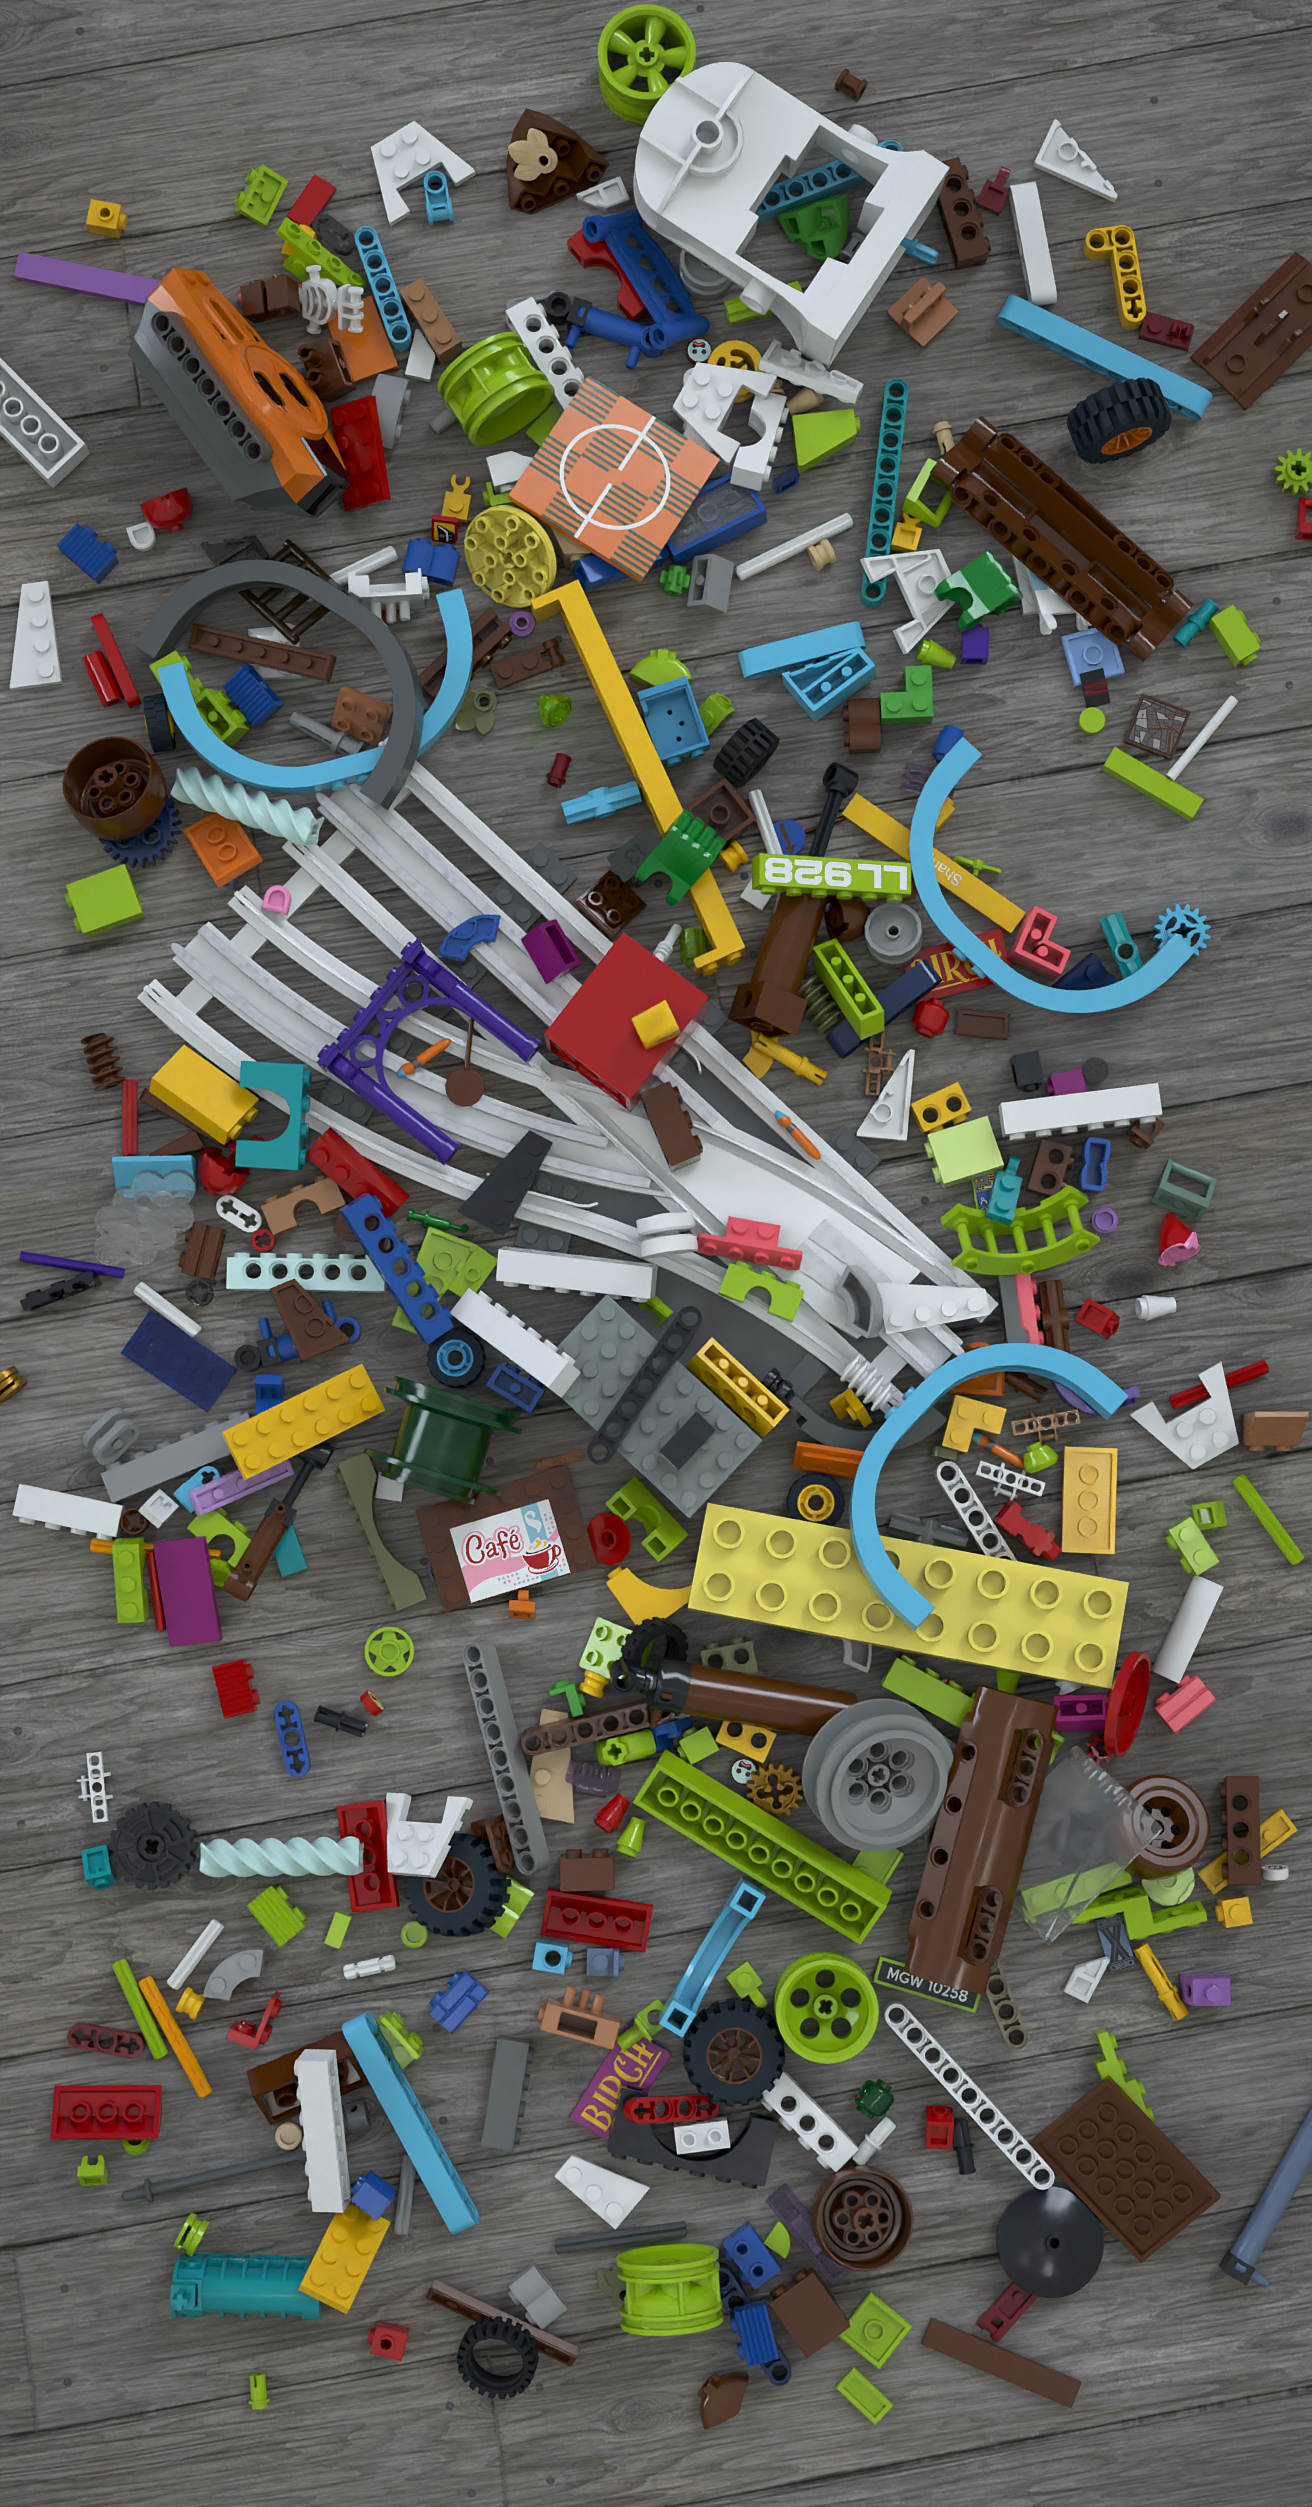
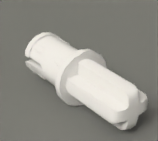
M885 2117L871 2134L866 2133L865 2139L858 2146L859 2150L852 2156V2159L857 2164L864 2166L877 2150L882 2149L881 2144L896 2128L894 2122Z

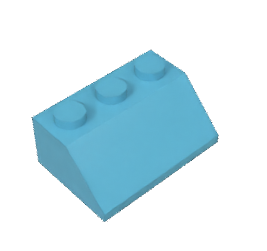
M192 1155L112 1157L116 1191L123 1194L124 1198H139V1193H150V1197L154 1198L166 1197V1193H176V1197H191L192 1192H199L198 1160Z

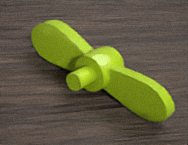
M955 856L953 859L958 865L971 867L973 870L972 875L975 877L982 870L1001 874L1002 871L999 868L984 865V861L980 859L972 861L961 856Z

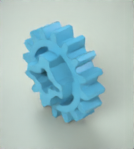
M1176 904L1174 912L1167 908L1164 911L1166 917L1159 915L1157 920L1161 925L1157 924L1153 927V930L1159 932V934L1153 937V940H1160L1161 942L1157 947L1158 950L1180 927L1182 931L1189 932L1184 938L1181 934H1178L1189 945H1191L1190 939L1199 935L1196 944L1192 946L1195 950L1192 955L1195 958L1199 955L1198 949L1203 951L1206 949L1207 946L1203 941H1208L1211 936L1205 934V932L1211 927L1210 925L1203 924L1207 917L1206 915L1199 917L1197 915L1199 913L1198 908L1191 912L1189 904L1183 910H1181L1179 904ZM1186 917L1191 919L1195 924H1192L1189 921H1187ZM1173 918V927L1165 930L1166 924Z

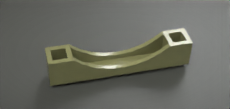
M362 1453L338 1463L337 1477L341 1485L346 1484L350 1493L346 1495L351 1510L355 1508L359 1515V1519H356L360 1533H366L370 1543L366 1544V1548L371 1559L375 1557L377 1559L379 1567L376 1568V1572L380 1582H386L390 1592L386 1593V1597L391 1608L396 1606L397 1611H400L428 1599L419 1574L407 1568L395 1558L386 1547L379 1533L374 1512L375 1488L379 1475L371 1456Z

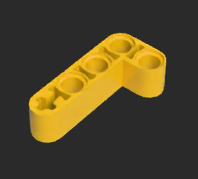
M1125 225L1091 230L1087 234L1083 245L1084 256L1093 261L1110 259L1121 326L1128 331L1137 330L1146 315V305L1134 233L1130 227ZM1123 238L1127 244L1120 245L1115 239ZM1090 242H1099L1102 247L1094 248L1090 245ZM1126 262L1131 268L1123 269L1119 263ZM1131 287L1135 293L1127 294L1123 288ZM1131 305H1133V308H1132L1133 315H1132V314H1129V312H1130V310H1131Z

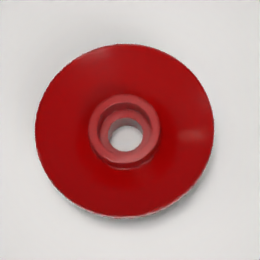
M604 1512L596 1515L587 1527L595 1559L605 1565L618 1564L627 1557L630 1551V1530L626 1522L614 1513Z

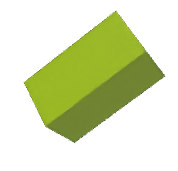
M339 1910L335 1912L324 1944L337 1949L341 1948L352 1915Z

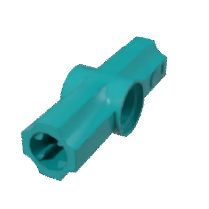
M1120 911L1099 920L1111 950V957L1116 962L1122 978L1125 979L1143 967L1138 955V948L1131 939ZM1121 945L1129 947L1131 953L1128 959H1123L1119 956L1118 949Z

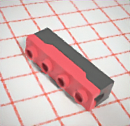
M1016 1248L998 1250L1001 1254L1018 1253ZM1030 1274L996 1275L1005 1343H1031L1044 1346L1043 1332L1038 1331L1037 1320H1040L1041 1317L1039 1305H1034L1033 1295L1037 1294L1035 1279H1031Z

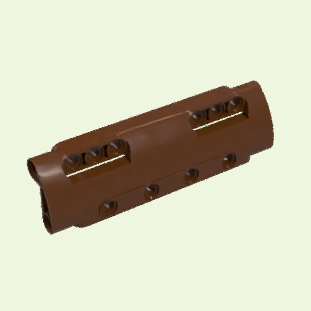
M980 416L963 438L936 463L930 474L950 491L951 499L957 506L1111 642L1123 644L1144 662L1193 607L1194 603L1178 589L1173 592L1171 589L1174 587V580L1167 571L1017 438L1009 433H1002L997 436L999 431L983 416ZM984 458L988 460L995 468H997L1004 476H1006L1012 483H1014L1021 491H1023L1030 499H1032L1036 503V505H1034L1010 482H1008L1001 474H999L992 466H990L984 460ZM1100 561L1103 562L1109 569H1111L1118 577H1120L1127 585H1129V586H1130L1136 593H1138L1145 601H1147V602L1152 606V608L1149 607L1142 599H1140V598H1139L1133 591H1131L1125 584H1123V583H1122L1116 576H1114L1107 568H1105V567L1100 563Z
M977 1685L971 1711L965 1715L953 1757L954 1760L947 1780L946 1792L941 1803L907 1935L910 1947L903 1970L905 1973L944 1986L985 1994L991 1967L1001 1952L1054 1747L1052 1730H1054L1059 1711L1058 1705L1040 1700H1031L985 1685ZM1024 1730V1731H1023V1735H1022V1739H1021V1742H1020V1746H1019V1750H1018V1754H1017L1015 1766H1014V1769H1013V1773H1012V1777H1011V1781H1010L1008 1793H1007V1796H1006V1800H1004L1005 1793H1006V1789H1007V1785H1008L1009 1778H1010V1774H1011V1770H1012V1766H1013V1762H1014V1758H1015V1755H1016V1751H1017V1747H1018V1743H1019V1739H1020V1735H1021V1731ZM1037 1736L1040 1738L1041 1741L1038 1749L1035 1746V1739ZM972 1747L975 1749L973 1759L970 1757V1749ZM1030 1763L1034 1766V1771L1031 1775L1028 1771ZM1024 1788L1027 1792L1025 1801L1021 1797V1792ZM958 1799H960L962 1803L960 1810H958L956 1806V1802ZM944 1851H946L948 1854V1860L946 1863L943 1860ZM981 1887H983L966 1955L963 1957ZM996 1893H998L1000 1897V1902L998 1905L995 1903L994 1896ZM931 1903L934 1905L935 1908L933 1915L930 1913L929 1910ZM989 1919L993 1922L992 1931L988 1929ZM982 1945L986 1948L985 1957L981 1954Z

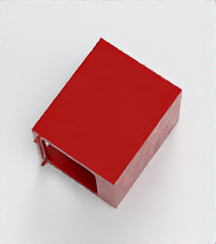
M623 932L544 1033L547 1049L629 1112H632L641 1100L640 1093L649 1090L706 1016L709 997ZM666 1000L681 1035L645 1049L632 1022V1018Z

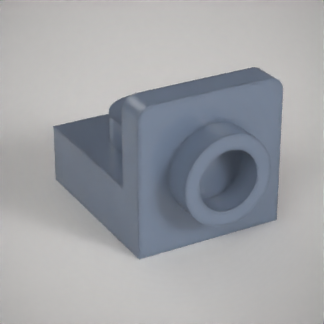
M587 1947V1975L619 1978V1971H624V1955H619V1948Z

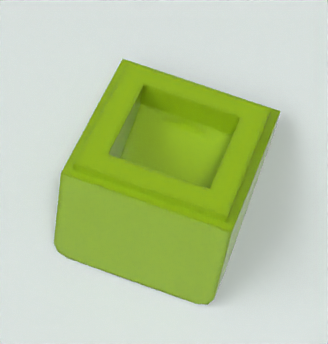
M1223 1500L1191 1505L1194 1522L1200 1531L1227 1526Z

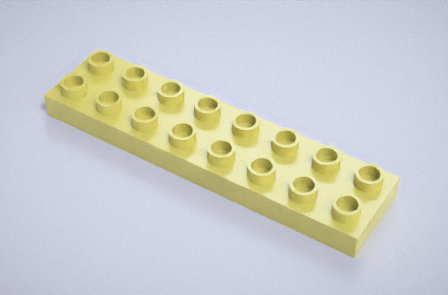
M707 1503L689 1598V1611L1103 1690L1112 1688L1129 1586L1128 1582L879 1535L885 1552L900 1575L935 1607L922 1624L913 1631L882 1602L869 1584L857 1559L851 1538V1530Z

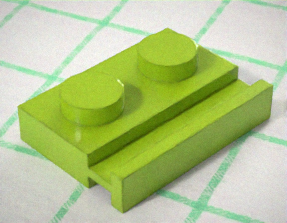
M898 1849L880 1852L859 1851L851 1865L885 1886L904 1853Z

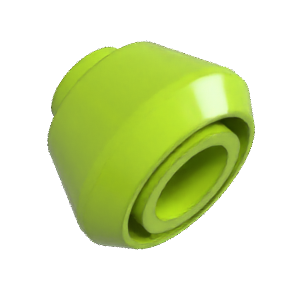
M1040 1441L1027 1446L1028 1452L1023 1454L1024 1470L1030 1474L1055 1464L1058 1459V1455L1048 1444L1042 1445Z

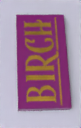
M626 2024L620 2035L628 2030L630 2026ZM645 2038L624 2052L617 2041H615L614 2048L608 2052L569 2117L607 2141L620 2084L624 2083L642 2087L649 2091L670 2057L671 2052L653 2040L649 2042Z

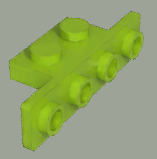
M285 217L276 234L295 250L282 265L300 281L305 282L310 279L309 272H306V267L320 265V278L330 279L335 285L338 284L340 287L350 284L351 287L356 286L365 289L367 283L359 274L348 268L338 257L331 254L317 240L303 231L298 224Z

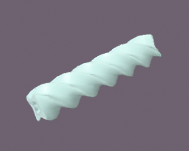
M190 767L185 771H182L180 768L176 770V781L171 790V795L177 800L187 804H195L205 811L217 812L227 819L237 820L249 827L262 829L273 836L285 837L295 844L313 845L318 843L319 830L324 817L316 819L308 807L293 811L287 800L280 799L271 803L263 791H257L248 795L241 783L225 786L219 775L203 778L196 767Z
M352 1836L345 1837L337 1843L329 1837H319L311 1844L303 1838L295 1837L285 1844L276 1838H267L259 1844L248 1838H242L233 1845L224 1839H214L206 1846L202 1842L200 1844V1872L211 1877L220 1878L231 1874L238 1877H250L256 1874L273 1877L283 1873L291 1876H303L308 1873L327 1876L336 1872L343 1875H357L363 1872L364 1843L361 1844L358 1838Z

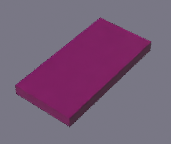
M206 1536L154 1542L153 1548L170 1647L221 1641L223 1637Z

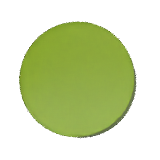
M1095 707L1086 708L1078 719L1079 727L1084 733L1089 735L1099 733L1105 724L1103 712Z
M416 1920L407 1922L401 1931L403 1943L410 1948L421 1947L428 1938L427 1927L421 1926Z

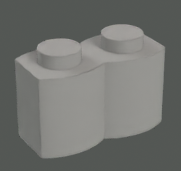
M535 2262L509 2282V2288L511 2289L508 2292L509 2296L516 2305L521 2303L526 2308L525 2316L533 2326L538 2324L541 2329H544L568 2309L565 2300Z

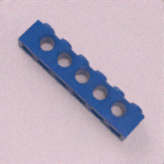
M364 1193L339 1209V1212L421 1341L429 1344L454 1327L450 1321L453 1319V1316L446 1306H440L437 1301L439 1297L438 1292L432 1284L427 1285L423 1279L425 1272L417 1261L413 1263L408 1254L411 1253V1250L403 1239L399 1241L394 1232L397 1231V1228L389 1217L385 1219L380 1211L383 1209V1206L375 1195L371 1197L370 1194ZM373 1215L376 1219V1226L372 1230H367L364 1225L365 1219ZM383 1238H388L390 1241V1248L386 1252H381L379 1249V1242ZM397 1260H402L404 1263V1270L400 1274H395L393 1271V1264ZM416 1282L418 1292L414 1296H409L407 1287L410 1283ZM430 1304L432 1314L428 1318H423L421 1309L424 1305Z

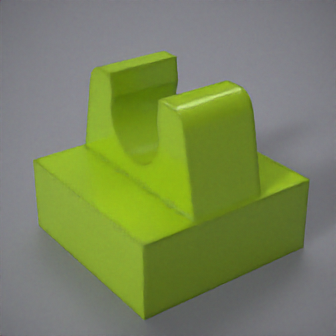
M98 2155L96 2165H89L88 2156H84L81 2166H78L77 2177L81 2186L108 2185L109 2174L103 2156Z

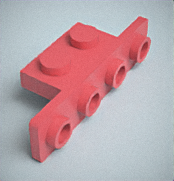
M731 1216L728 1217L725 1237L699 1233L697 1239L698 1250L696 1252L709 1256L726 1257L732 1260L754 1262L759 1265L776 1266L786 1270H799L803 1255L802 1251L777 1247L780 1225Z

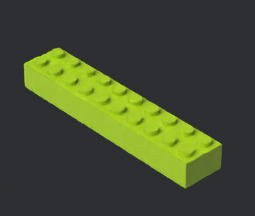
M666 1749L642 1784L633 1801L637 1806L859 1945L887 1907L892 1890Z

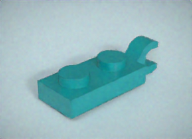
M1010 1155L1009 1161L1005 1163L1004 1171L997 1170L985 1218L1009 1226L1012 1223L1023 1179L1015 1176L1020 1163L1019 1157Z

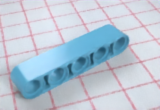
M363 226L355 233L357 251L390 345L394 350L404 352L412 346L411 329L378 235L372 227ZM369 238L373 240L370 245L365 246L361 244L364 239ZM373 262L382 264L378 269H371L369 267ZM384 285L390 287L385 293L377 291L379 287ZM390 309L398 311L395 316L390 317L386 315V312ZM401 332L407 335L403 340H396L394 338L397 333Z
M856 621L749 648L739 652L737 655L744 680H753L803 667L811 663H819L828 660L830 656L859 646L864 650L866 644L860 623Z

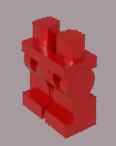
M1007 1501L992 1519L993 1523L1007 1535L1014 1537L1017 1535L1018 1541L1028 1547L1026 1550L1031 1555H1041L1047 1561H1053L1062 1551L1052 1541L1055 1535L1048 1530H1044L1040 1525L1030 1524L1019 1514L1023 1508L1015 1501Z

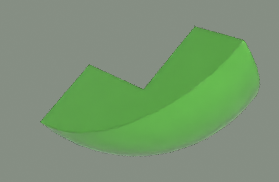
M847 193L808 202L779 214L778 217L782 228L792 243L798 242L807 250L806 254L821 260H826L828 257L834 259L842 250L849 229Z

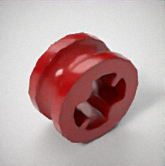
M259 1229L253 1233L251 1244L258 1252L268 1253L275 1247L276 1238L271 1231ZM265 1234H268L270 1237L267 1239L271 1241L268 1246L263 1245L262 1248L258 1247L257 1244L260 1243L257 1241L258 1236L264 1237Z

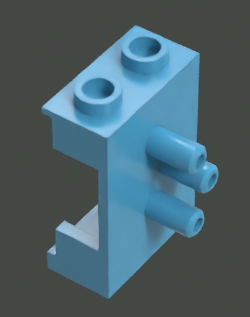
M687 676L637 692L640 708L662 765L672 767L682 762L681 759L690 756L692 759H696L707 754L706 751L710 750V743Z

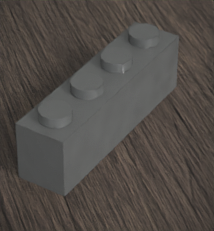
M504 2035L498 2036L481 2147L513 2152L514 2144L519 2145L522 2128H517L518 2117H524L526 2101H521L522 2090L528 2091L530 2074H525L527 2063L532 2064L534 2048L529 2047V2039Z

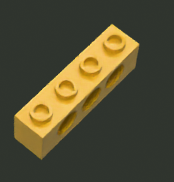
M712 1337L685 1365L762 1438L790 1410Z

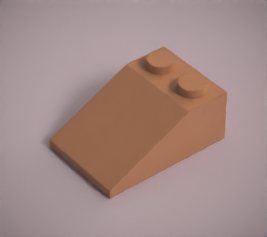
M1250 1412L1241 1414L1242 1446H1249V1451H1265V1446H1275V1451H1291V1446H1298L1300 1444L1309 1412Z

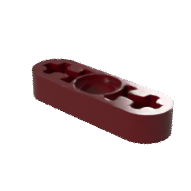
M83 2022L71 2027L67 2035L69 2044L74 2048L131 2059L140 2056L146 2047L145 2039L139 2033ZM83 2029L84 2035L92 2036L93 2030L97 2031L94 2037V2046L90 2045L92 2039L84 2038L81 2043L78 2042V2037L74 2036V2033ZM109 2033L113 2036L114 2044L112 2047L104 2048L99 2042L101 2034ZM119 2035L123 2036L121 2042L128 2043L132 2038L136 2039L135 2042L137 2045H140V2048L130 2052L129 2046L121 2045L120 2050H116L120 2041Z

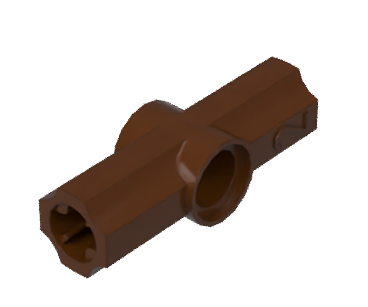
M1061 1279L1038 1282L1041 1304L1040 1325L1042 1332L1045 1334V1346L1071 1354L1068 1337L1070 1327L1067 1307H1064Z

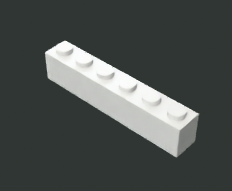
M1158 1083L1004 1102L998 1106L1002 1137H1009L1010 1141L1025 1139L1026 1134L1033 1133L1036 1134V1137L1051 1136V1131L1062 1130V1134L1078 1132L1077 1128L1088 1127V1131L1104 1129V1124L1114 1123V1127H1125L1130 1125V1121L1140 1120V1124H1149L1156 1122V1118L1162 1115Z
M504 1246L498 1249L496 1281H504V1286L519 1287V1283L529 1284V1288L534 1290H544L546 1286L554 1287V1291L559 1293H570L571 1289L579 1290L580 1295L596 1296V1293L608 1294L612 1299H621L622 1296L632 1297V1301L647 1302V1299H651L656 1293L658 1264Z
M468 1288L450 1313L562 1398L581 1373L573 1366L576 1361L565 1352H562L561 1355L557 1354L556 1352L559 1348L547 1339L542 1343L540 1341L542 1336L531 1327L526 1331L523 1328L525 1323L515 1315H512L511 1318L507 1317L509 1311L498 1303L494 1306L490 1303L493 1300L480 1290L476 1294Z
M305 2049L295 2061L294 2073L298 2076L299 2083L297 2099L301 2101L299 2120L300 2125L304 2129L302 2148L303 2151H306L307 2157L305 2174L309 2176L308 2200L312 2203V2212L343 2213L351 2202V2190L336 2050Z

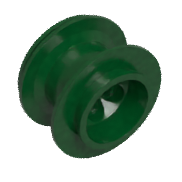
M395 1376L393 1380L397 1382L395 1389L384 1386L383 1392L400 1397L407 1405L392 1453L389 1454L370 1448L364 1449V1454L388 1462L386 1470L381 1471V1476L473 1505L476 1502V1499L473 1498L475 1490L502 1496L503 1490L478 1482L493 1432L506 1430L521 1435L522 1429L512 1426L514 1419L519 1420L520 1414L399 1376Z

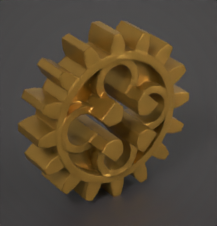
M770 1760L767 1768L759 1764L760 1772L751 1771L753 1780H747L746 1782L747 1787L750 1788L746 1791L747 1798H752L749 1802L770 1815L772 1813L776 1814L778 1819H781L782 1812L790 1816V1807L799 1808L796 1799H803V1793L799 1791L803 1789L802 1782H797L800 1779V1774L798 1772L792 1774V1765H789L786 1769L783 1768V1761H779L777 1766H773V1762ZM770 1774L777 1775L776 1784L779 1801L781 1802L778 1806L773 1805L771 1780L768 1777ZM785 1785L792 1786V1789L789 1791H786L784 1788ZM759 1789H764L765 1794L759 1795L757 1791Z

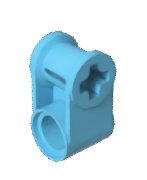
M431 171L424 178L425 204L429 225H433L436 221L448 219L450 222H453L454 216L446 178L439 171ZM435 182L442 185L439 190H432L429 187Z
M205 1466L201 1468L173 1494L190 1514H193L195 1510L187 1492L206 1484L204 1482L207 1479L205 1476L206 1472L215 1473L214 1480L223 1476L217 1467Z

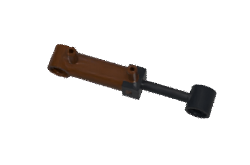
M321 1442L300 1453L298 1458L305 1462L283 1501L281 1502L273 1498L243 1555L225 1581L222 1588L223 1591L245 1603L248 1601L283 1536L288 1532L297 1516V1510L292 1508L294 1501L314 1468H318L321 1471L324 1469L334 1451V1447Z

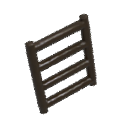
M287 539L283 543L284 547L269 559L283 562L292 555L300 562L297 567L309 570L312 574L326 582L329 578L332 579L290 539ZM270 587L259 597L249 589L237 592L293 645L300 641V636L331 611L320 605L291 629L283 620L310 599L309 597L299 593L274 613L266 604L285 589ZM342 588L341 592L348 595V593Z

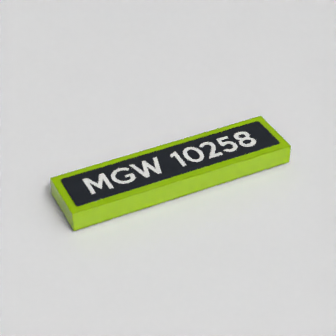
M880 1955L873 1977L874 1983L976 2013L981 1994L944 1986L907 1974L903 1971L904 1962Z

